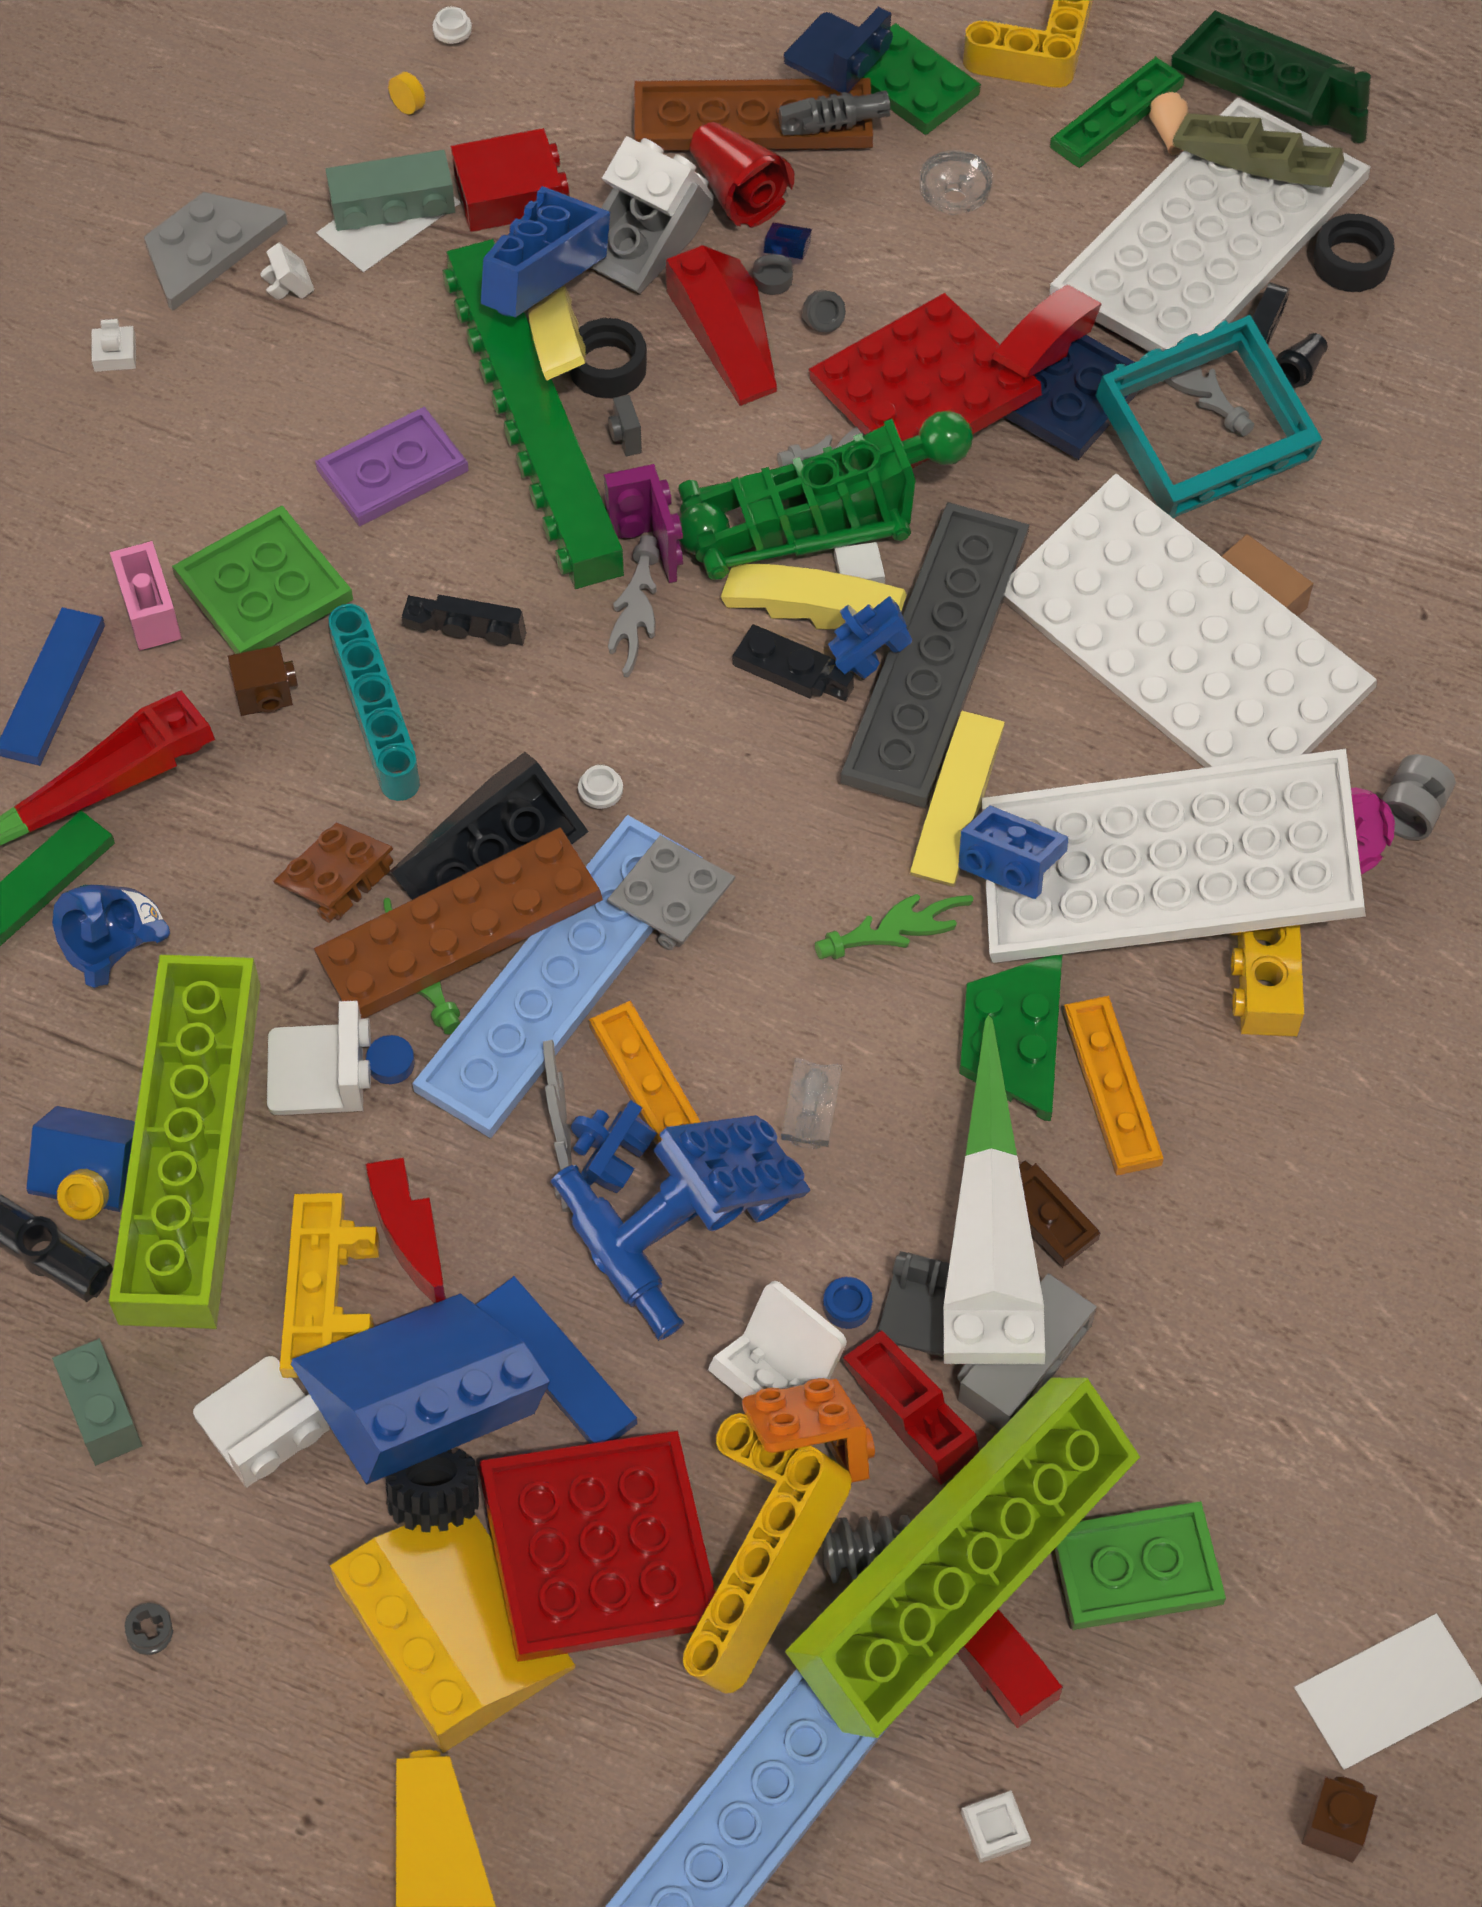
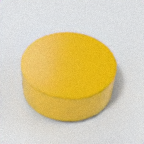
M401 72L389 80V94L400 111L405 114H412L425 105L424 89L414 75L408 72Z
M78 1169L71 1172L61 1181L57 1189L59 1206L64 1213L77 1220H88L95 1217L106 1206L109 1199L107 1183L102 1176L89 1169Z

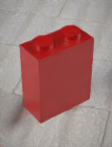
M544 128L450 146L453 175L470 232L510 225L516 218L521 219L524 216L525 206L529 201L535 202L537 200V192L542 186L569 196L565 172L558 173L557 167H560L556 143L549 144Z

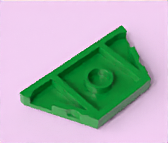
M1062 954L1047 956L969 982L966 987L959 1074L976 1083L985 1019L989 1015L993 1019L1007 1100L1012 1102L1015 1098L1037 1111L1036 1117L1044 1121H1051L1053 1112Z

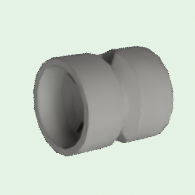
M1415 754L1408 755L1400 763L1392 779L1391 786L1387 788L1382 798L1390 806L1395 819V835L1409 840H1424L1430 836L1440 816L1441 809L1445 807L1456 784L1454 774L1439 760Z

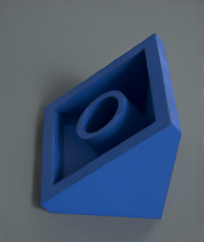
M55 1106L32 1127L26 1188L28 1194L57 1199V1189L64 1178L75 1170L89 1169L102 1176L107 1183L109 1199L103 1209L120 1212L125 1194L135 1121Z

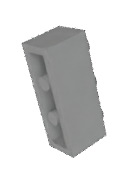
M1049 1273L1040 1282L1044 1302L1045 1364H965L957 1378L961 1382L958 1401L998 1430H1001L1044 1384L1053 1377L1093 1324L1097 1306Z

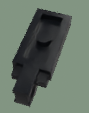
M438 594L436 600L408 595L402 614L403 625L420 632H425L428 629L434 631L441 630L455 638L473 636L484 638L500 646H505L509 643L523 646L527 633L523 613L519 608Z
M752 624L733 654V665L809 699L813 695L822 696L823 693H826L846 702L854 689L855 675L851 672L844 674L836 666V660L830 656L755 624Z

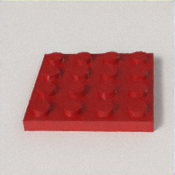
M946 293L939 295L809 368L810 381L864 435L884 426V421L893 419L901 441L919 435L920 428L925 419L936 412L949 410L961 414L971 426L972 433L974 434L1042 395L1041 382L1033 375L1025 378L992 359L994 351L1000 344ZM927 458L911 464L912 469L926 462L929 459Z
M678 1430L480 1460L478 1469L517 1662L695 1631L716 1592Z

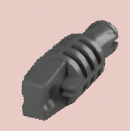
M887 91L862 96H852L851 93L842 92L839 96L830 94L828 98L818 96L817 100L813 97L780 106L779 125L783 135L819 134V130L825 133L830 132L831 128L834 131L841 130L843 126L845 129H849L855 126L858 121L890 117L889 96Z

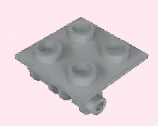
M660 835L610 895L607 902L658 930L661 934L658 937V942L664 948L672 950L675 946L679 947L684 944L732 884L735 876Z

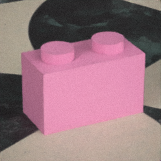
M153 541L110 552L139 651L182 639Z

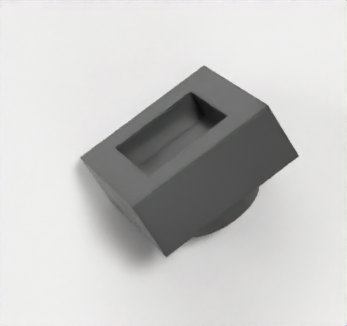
M630 395L613 398L614 416L608 417L612 440L614 442H621L626 457L642 453L641 425Z

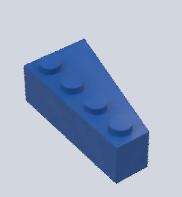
M542 186L537 192V200L535 202L529 201L525 206L524 216L521 219L516 218L512 222L510 233L502 235L483 258L481 304L496 309L502 315L517 317L605 258L608 247L610 212Z

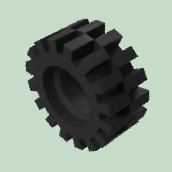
M452 1449L386 1476L387 1510L389 1516L393 1515V1521L398 1525L405 1521V1528L414 1530L417 1525H421V1532H431V1526H438L440 1532L448 1530V1523L451 1522L456 1527L463 1525L464 1517L471 1519L475 1515V1509L478 1510L479 1507L477 1465L475 1466L473 1457L466 1458V1452L461 1449L452 1454Z

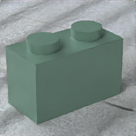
M100 1338L52 1358L82 1438L95 1466L143 1446Z

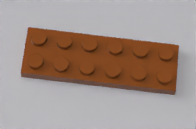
M861 78L848 94L851 93L852 96L871 94L870 78ZM815 79L634 81L635 140L641 142L643 138H646L660 146L663 150H690L693 133L700 126L711 122L719 123L766 149L873 148L872 119H866L856 122V125L849 129H845L843 126L841 130L834 131L833 128L830 129V132L825 133L819 130V134L783 135L779 125L780 106L811 97L817 100L818 96L828 98L830 94L840 95L839 91Z
M560 827L315 947L314 951L340 1000L358 1001L361 1018H367L602 901L603 898L596 882Z

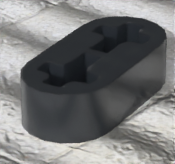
M1271 282L1268 284L1252 318L1268 345L1282 317L1290 292L1289 288Z

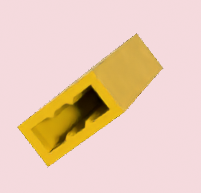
M418 1750L411 1752L409 1758L396 1759V1907H496L450 1756H441V1753L435 1750Z

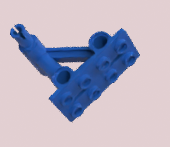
M757 1115L666 1127L660 1133L662 1140L655 1147L654 1152L670 1176L661 1183L660 1191L624 1223L608 1200H605L603 1197L597 1198L580 1173L577 1165H570L564 1168L550 1181L574 1214L571 1218L572 1226L591 1251L595 1264L608 1276L625 1304L638 1308L655 1333L658 1341L674 1334L683 1326L684 1321L677 1315L660 1290L663 1286L661 1283L662 1278L643 1252L646 1248L696 1216L700 1217L711 1232L724 1227L746 1209L754 1221L759 1223L776 1214L793 1199L804 1197L810 1192L809 1186L804 1181V1172L800 1165L784 1153L776 1141L777 1134L773 1127Z

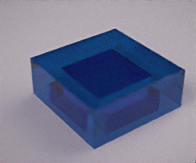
M773 222L765 237L763 253L778 254L803 260L811 244L812 229Z

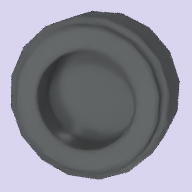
M778 254L763 255L757 258L753 264L752 279L757 285L758 290L769 295L781 294L787 291L793 281L792 261L788 257Z
M818 290L810 294L805 300L802 310V318L806 321L807 325L821 332H830L837 329L844 321L846 314L845 303L842 298L835 292Z

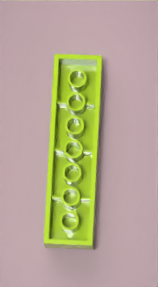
M188 955L159 956L109 1296V1304L118 1325L217 1329L261 987L254 958Z
M1051 1377L785 1651L842 1732L878 1738L1140 1458V1455L1088 1378Z

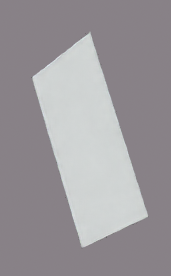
M454 197V202H455V207H456V206L459 205L461 202ZM445 214L436 217L428 216L403 220L398 223H385L336 231L335 221L333 220L316 233L360 270L365 272Z
M1437 1613L1294 1687L1343 1770L1482 1698V1685Z

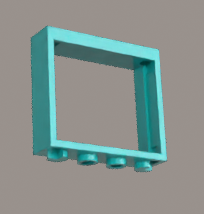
M1251 315L1229 324L1225 320L1219 323L1212 331L1200 336L1197 333L1190 334L1181 339L1176 346L1164 351L1160 348L1154 349L1146 353L1139 361L1130 365H1116L1113 372L1102 376L1096 393V398L1157 506L1172 518L1312 460L1323 440ZM1237 350L1287 437L1173 485L1124 397Z

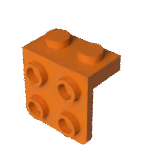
M816 1378L807 1381L804 1385L785 1389L765 1388L754 1395L743 1398V1411L767 1452H781L826 1442L838 1464L849 1471L852 1478L851 1483L870 1479L868 1459L875 1457L872 1433L868 1427L866 1428V1424L857 1412L855 1405L852 1404L837 1378L830 1380Z

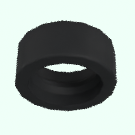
M1346 213L1333 217L1322 226L1317 237L1313 255L1314 268L1322 280L1330 286L1343 291L1362 292L1375 288L1385 280L1389 272L1395 250L1394 237L1387 226L1376 218L1364 214ZM1344 242L1357 243L1369 248L1377 258L1365 263H1352L1341 259L1333 253L1331 247Z
M600 318L588 321L578 328L586 346L585 355L597 348L617 347L627 351L632 356L631 360L623 366L610 370L598 369L588 365L586 362L569 370L573 383L584 393L597 398H616L627 395L639 387L646 376L647 350L643 335L636 327L618 318Z

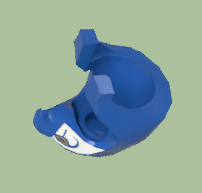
M83 885L62 893L54 904L52 924L57 943L68 962L76 969L84 972L85 984L93 988L108 985L111 968L126 953L146 942L156 941V943H159L170 935L169 926L163 920L157 905L147 896L132 888L108 885Z

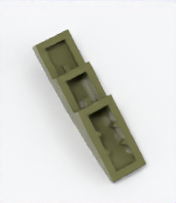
M1186 114L1172 140L1174 147L1210 162L1248 174L1295 184L1331 188L1345 161L1342 148L1304 146L1302 133L1264 131L1261 118Z

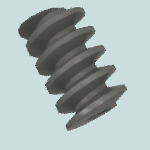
M901 1515L896 1530L893 1529L888 1516H880L876 1531H873L868 1517H860L855 1532L852 1531L847 1517H840L835 1532H832L830 1528L822 1542L824 1569H827L832 1583L839 1582L843 1568H848L852 1581H854L862 1573L863 1568L867 1567L911 1522L909 1516Z

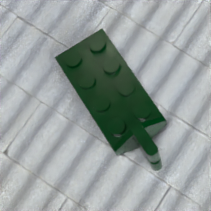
M1216 10L1172 54V68L1310 126L1328 125L1350 134L1351 141L1354 143H1363L1367 139V107L1369 106L1371 75L1368 72L1361 71L1355 74L1354 66Z

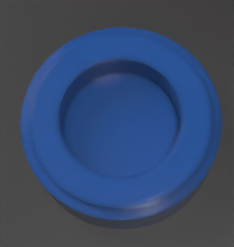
M395 1035L382 1036L376 1039L367 1050L366 1060L370 1062L371 1076L380 1083H400L407 1079L414 1069L413 1049L409 1042L402 1037Z
M838 1278L831 1282L825 1290L823 1298L825 1316L833 1325L840 1328L852 1329L861 1326L871 1314L872 1293L869 1287L857 1278Z

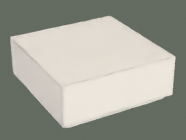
M877 542L834 549V559L839 574L860 577L885 584V574Z
M1012 1791L962 1808L961 1815L980 1863L1030 1846L1031 1839Z

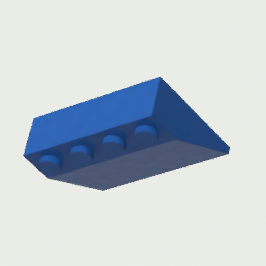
M461 1293L293 1358L291 1366L366 1485L535 1414L550 1383L525 1343Z

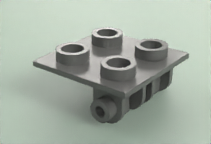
M900 1251L895 1260L894 1275L878 1332L882 1330L898 1346L944 1357V1299L950 1263Z

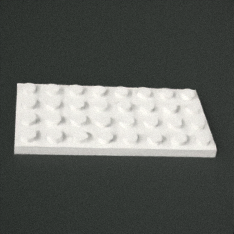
M1239 97L1220 114V116L1261 118L1264 131L1302 133L1304 146L1332 147ZM1183 151L1050 284L1049 295L1068 284L1102 303L1095 320L1096 322L1149 352L1158 348L1164 351L1176 346L1181 339L1190 334L1197 333L1200 336L1212 331L1219 323L1225 320L1229 324L1369 178L1370 166L1343 153L1345 161L1332 187L1329 188L1289 183L1248 174Z
M1116 473L1011 574L1003 602L1205 768L1310 754L1376 688L1377 684L1375 677Z
M1346 749L982 798V812L991 805L1068 836L1067 852L1044 873L1042 893L1036 899L986 880L989 954L993 963L1366 917Z

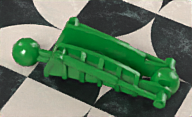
M949 410L940 411L925 419L920 428L919 435L901 441L893 419L884 421V426L864 436L862 433L853 436V441L834 449L831 446L823 448L824 453L802 461L800 457L792 459L793 464L771 470L769 467H765L759 473L746 475L741 478L735 477L729 482L700 488L697 481L686 480L678 486V492L682 500L680 507L681 516L679 519L683 538L678 541L688 553L694 554L699 562L704 563L710 579L719 580L728 574V567L794 553L796 556L891 536L897 541L906 540L911 534L909 525L916 483L911 464L927 458L931 462L942 466L956 464L967 456L972 447V428L961 414ZM741 507L746 522L730 528L729 519L725 512ZM752 547L756 548V551L734 555Z

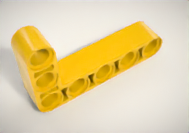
M1054 0L1046 31L991 21L973 22L968 25L965 31L963 65L969 72L977 75L1052 88L1065 87L1074 79L1093 0Z
M742 1413L731 1415L719 1427L716 1435L718 1450L752 1474L775 1486L683 1653V1664L685 1670L690 1675L726 1694L736 1692L748 1680L847 1499L852 1479L848 1470L813 1446L775 1453L767 1452L748 1418Z

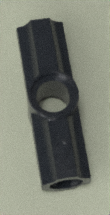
M0 1194V1247L23 1261L25 1267L32 1274L48 1277L86 1302L94 1297L97 1298L107 1286L109 1276L113 1271L111 1264L58 1231L56 1224L51 1219L43 1216H34ZM43 1241L50 1242L49 1246L41 1251H31L37 1243Z

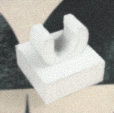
M280 242L267 251L271 265L263 269L261 277L271 284L266 289L268 294L279 300L284 298L289 291H292L303 299L314 291L308 271L301 258Z
M118 319L101 320V328L92 329V364L94 372L136 369V336L133 326L120 327Z

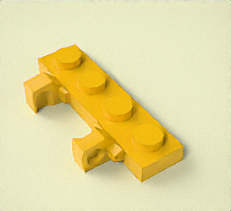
M343 1193L294 1194L280 1357L282 1378H299L291 1366L293 1358L374 1327L371 1314H344L343 1307H337L340 1264L343 1266L348 1265V1257L356 1260L379 1258L380 1245L376 1226L355 1227L354 1221L344 1220L345 1201Z

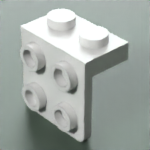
M626 136L602 177L608 185L671 217L674 215L692 182L698 184L712 201L715 198L707 187L709 184L708 180L694 172L696 166L691 161L678 154H675L673 159L662 154L664 150L646 138L638 142Z
M339 1001L338 1025L277 1027L269 1032L267 1106L271 1114L293 1115L363 1111V1089L371 1088L369 1060H363V1047L371 1046V1029L369 1018H361L358 1001Z
M772 1281L765 1286L744 1334L715 1355L708 1370L743 1399L765 1388L785 1389L804 1385L807 1381L816 1378L830 1380L847 1341L842 1332L780 1282Z
M273 1356L265 1357L198 1403L193 1410L195 1420L246 1488L260 1478L271 1474L281 1463L301 1449L311 1446L324 1433L330 1430L327 1421L310 1394L306 1396L293 1378H282L280 1361Z

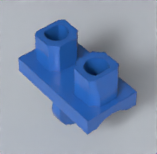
M889 596L873 608L868 604L858 613L850 605H846L841 609L840 613L845 623L834 631L837 637L830 641L828 645L836 658V666L844 674L851 670L865 679L876 671L880 664L877 655L874 653L878 648L886 644L893 652H900L912 643V638L898 604Z
M632 1100L628 1102L623 1111L617 1114L608 1130L604 1125L609 1115L599 1109L595 1112L592 1119L578 1116L571 1124L572 1132L579 1138L573 1147L576 1153L585 1156L591 1146L596 1148L581 1171L589 1186L596 1182L600 1186L618 1193L625 1186L634 1168L614 1155L617 1148L621 1145L640 1157L657 1134L648 1124L637 1117L642 1107Z

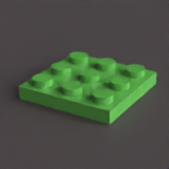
M283 505L172 566L175 578L235 654L271 647L331 613L336 607L353 600L352 589Z

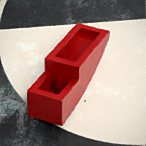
M1068 284L1043 300L1022 319L997 347L992 359L1025 378L1032 376L1065 358L1071 343L1091 332L1102 303Z
M404 1157L365 1164L378 1219L386 1240L400 1265L416 1286L434 1304L445 1300L446 1296L430 1197L411 1200Z
M882 1330L843 1357L844 1364L882 1417L919 1462L941 1485L960 1472L979 1452L976 1433L945 1403L943 1391Z
M999 1609L957 1653L983 1691L986 1692L989 1689L1016 1728H1019L1060 1699L1063 1689L1062 1685Z

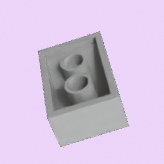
M692 182L677 210L671 217L613 187L601 208L610 212L607 256L591 266L590 269L640 294L666 267V259L678 255L694 238L713 206V201L698 184Z

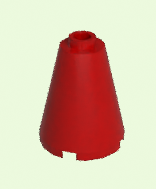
M716 122L702 125L693 133L690 151L726 215L736 226L741 227V224H747L750 228L757 227L770 220L782 209L786 203L782 196L787 186L792 190L795 183L794 170L785 158Z

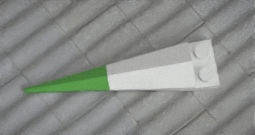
M988 1015L984 1025L944 1299V1364H1045L1044 1302L993 1019Z

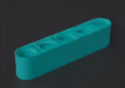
M343 604L336 607L329 616L333 649L380 789L391 800H407L413 797L420 787L416 754L368 615L358 605ZM400 770L403 771V772H401V773H393V772H395V771H400Z

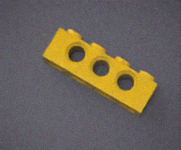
M1300 925L1230 933V935L1238 936V948H1233L1231 954L1232 976H1239V988H1234L1232 1012L1233 1016H1240L1241 1034L1297 1037L1304 1017ZM1257 940H1265L1272 945H1262ZM1266 980L1274 986H1265L1258 981Z

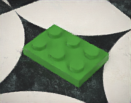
M1201 1501L1080 1521L1054 1549L1073 1630L1224 1605L1226 1600Z

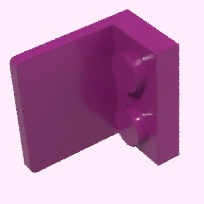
M655 464L604 474L605 508L618 539L624 537L633 538L642 533L652 532L653 537L657 539L656 546L660 551L659 555L668 583L677 582V566L683 565V555L678 540L683 538L678 514H670L668 505H672V499L667 480H659Z

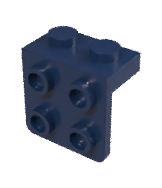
M878 6L859 27L830 12L821 13L785 51L784 63L840 93H848L890 48L893 33L890 31L891 12Z

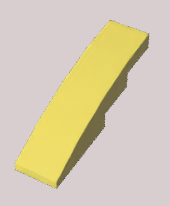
M564 285L528 309L536 351L546 380L585 364L586 346L578 331L579 323L572 310L571 297Z
M742 564L731 567L721 594V598L727 608H766L771 619L811 618L816 629L839 628L845 623L840 610L846 605H850L858 613L868 604L874 608L891 596L898 604L900 611H902L907 596L904 589L860 577L818 569L774 564Z
M961 711L910 870L911 876L955 887L960 870L961 830L977 817L978 810L982 806V798L985 796L1005 726L1004 721Z

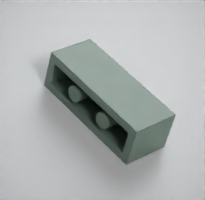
M445 149L325 168L336 231L456 213L453 184Z

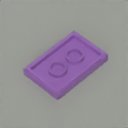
M425 406L315 461L317 471L359 527L469 471L468 461Z

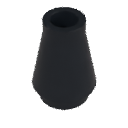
M1310 333L1305 339L1278 354L1276 360L1293 388L1304 386L1311 381L1322 356L1328 349L1327 341L1320 334Z

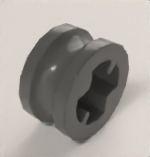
M154 1603L140 1604L132 1609L126 1617L124 1624L129 1645L134 1651L143 1655L157 1654L165 1649L170 1643L173 1634L170 1615L165 1608ZM147 1618H150L153 1624L163 1623V1628H156L158 1636L150 1640L147 1639L144 1633L137 1635L134 1633L135 1630H142L140 1622Z

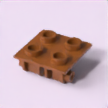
M336 822L331 828L322 832L318 840L303 854L291 861L287 868L273 882L282 888L321 905L317 912L324 921L330 923L333 919L340 920L353 906L351 900L359 902L362 899L359 890L368 893L377 882L390 872L389 866L393 863V859L389 853L393 848L386 843Z

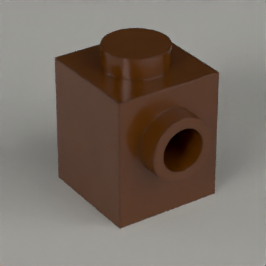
M280 645L228 656L241 716L259 712H274L280 708L293 705L290 688L298 686L293 661H283Z
M1338 1776L1333 1780L1325 1777L1315 1794L1301 1844L1353 1863L1364 1847L1377 1795L1366 1792V1787L1354 1779Z

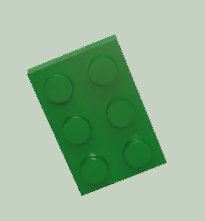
M895 23L891 26L890 30L893 33L890 48L862 78H870L871 94L887 91L890 110L926 136L978 97L981 84Z

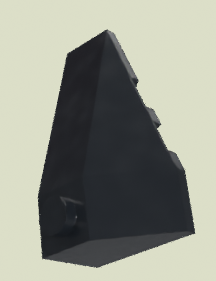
M523 752L489 778L390 872L413 900L560 827L571 844L575 843L589 831L540 764L529 754Z

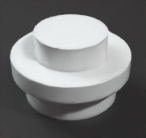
M458 7L443 8L437 13L433 22L435 37L444 43L455 44L462 42L470 36L472 31L469 17Z
M596 765L590 767L579 780V796L586 805L592 808L604 809L611 807L622 797V779L608 766Z

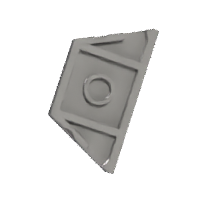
M203 192L145 235L146 248L154 264L159 283L164 290L169 308L174 311L288 224L286 212L282 209Z

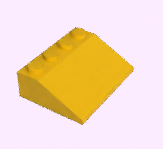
M476 1515L471 1519L464 1517V1524L458 1527L452 1522L448 1523V1530L441 1532L438 1526H431V1532H421V1525H417L414 1530L407 1529L404 1525L374 1537L330 1565L337 1588L442 1753L450 1750L576 1668L568 1654L517 1662L493 1540Z

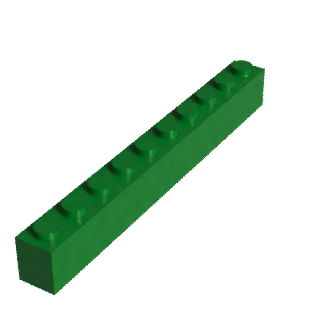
M494 239L446 251L448 268L442 270L447 292L449 294L455 293L457 299H454L455 309L460 323L467 322L469 326L466 333L470 349L473 354L480 353L482 359L479 360V368L484 383H492L494 390H491V397L497 415H505L507 420L504 421L505 434L509 445H517L519 453H516V458L522 477H530L532 484L529 485L531 499L536 510L543 509L545 517H542V523L548 541H556L558 549L555 550V555L561 574L569 573L575 589L624 576L623 549L552 379L546 380L543 374L532 331L524 312L517 317L505 316L496 309L481 304L483 258L495 245Z

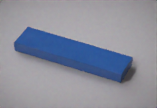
M61 608L0 737V756L38 766L41 765L105 627L103 617Z
M515 1276L476 1304L481 1310L525 1343L550 1381L545 1392L589 1444L617 1440L637 1425V1417Z

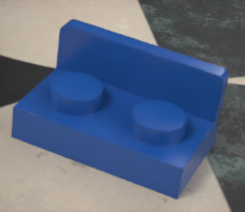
M989 805L961 830L959 867L986 880L1036 899L1042 893L1044 873L1067 852L1068 836Z

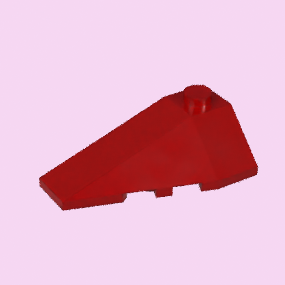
M704 245L667 258V294L739 406L777 392V383L758 287L740 259Z

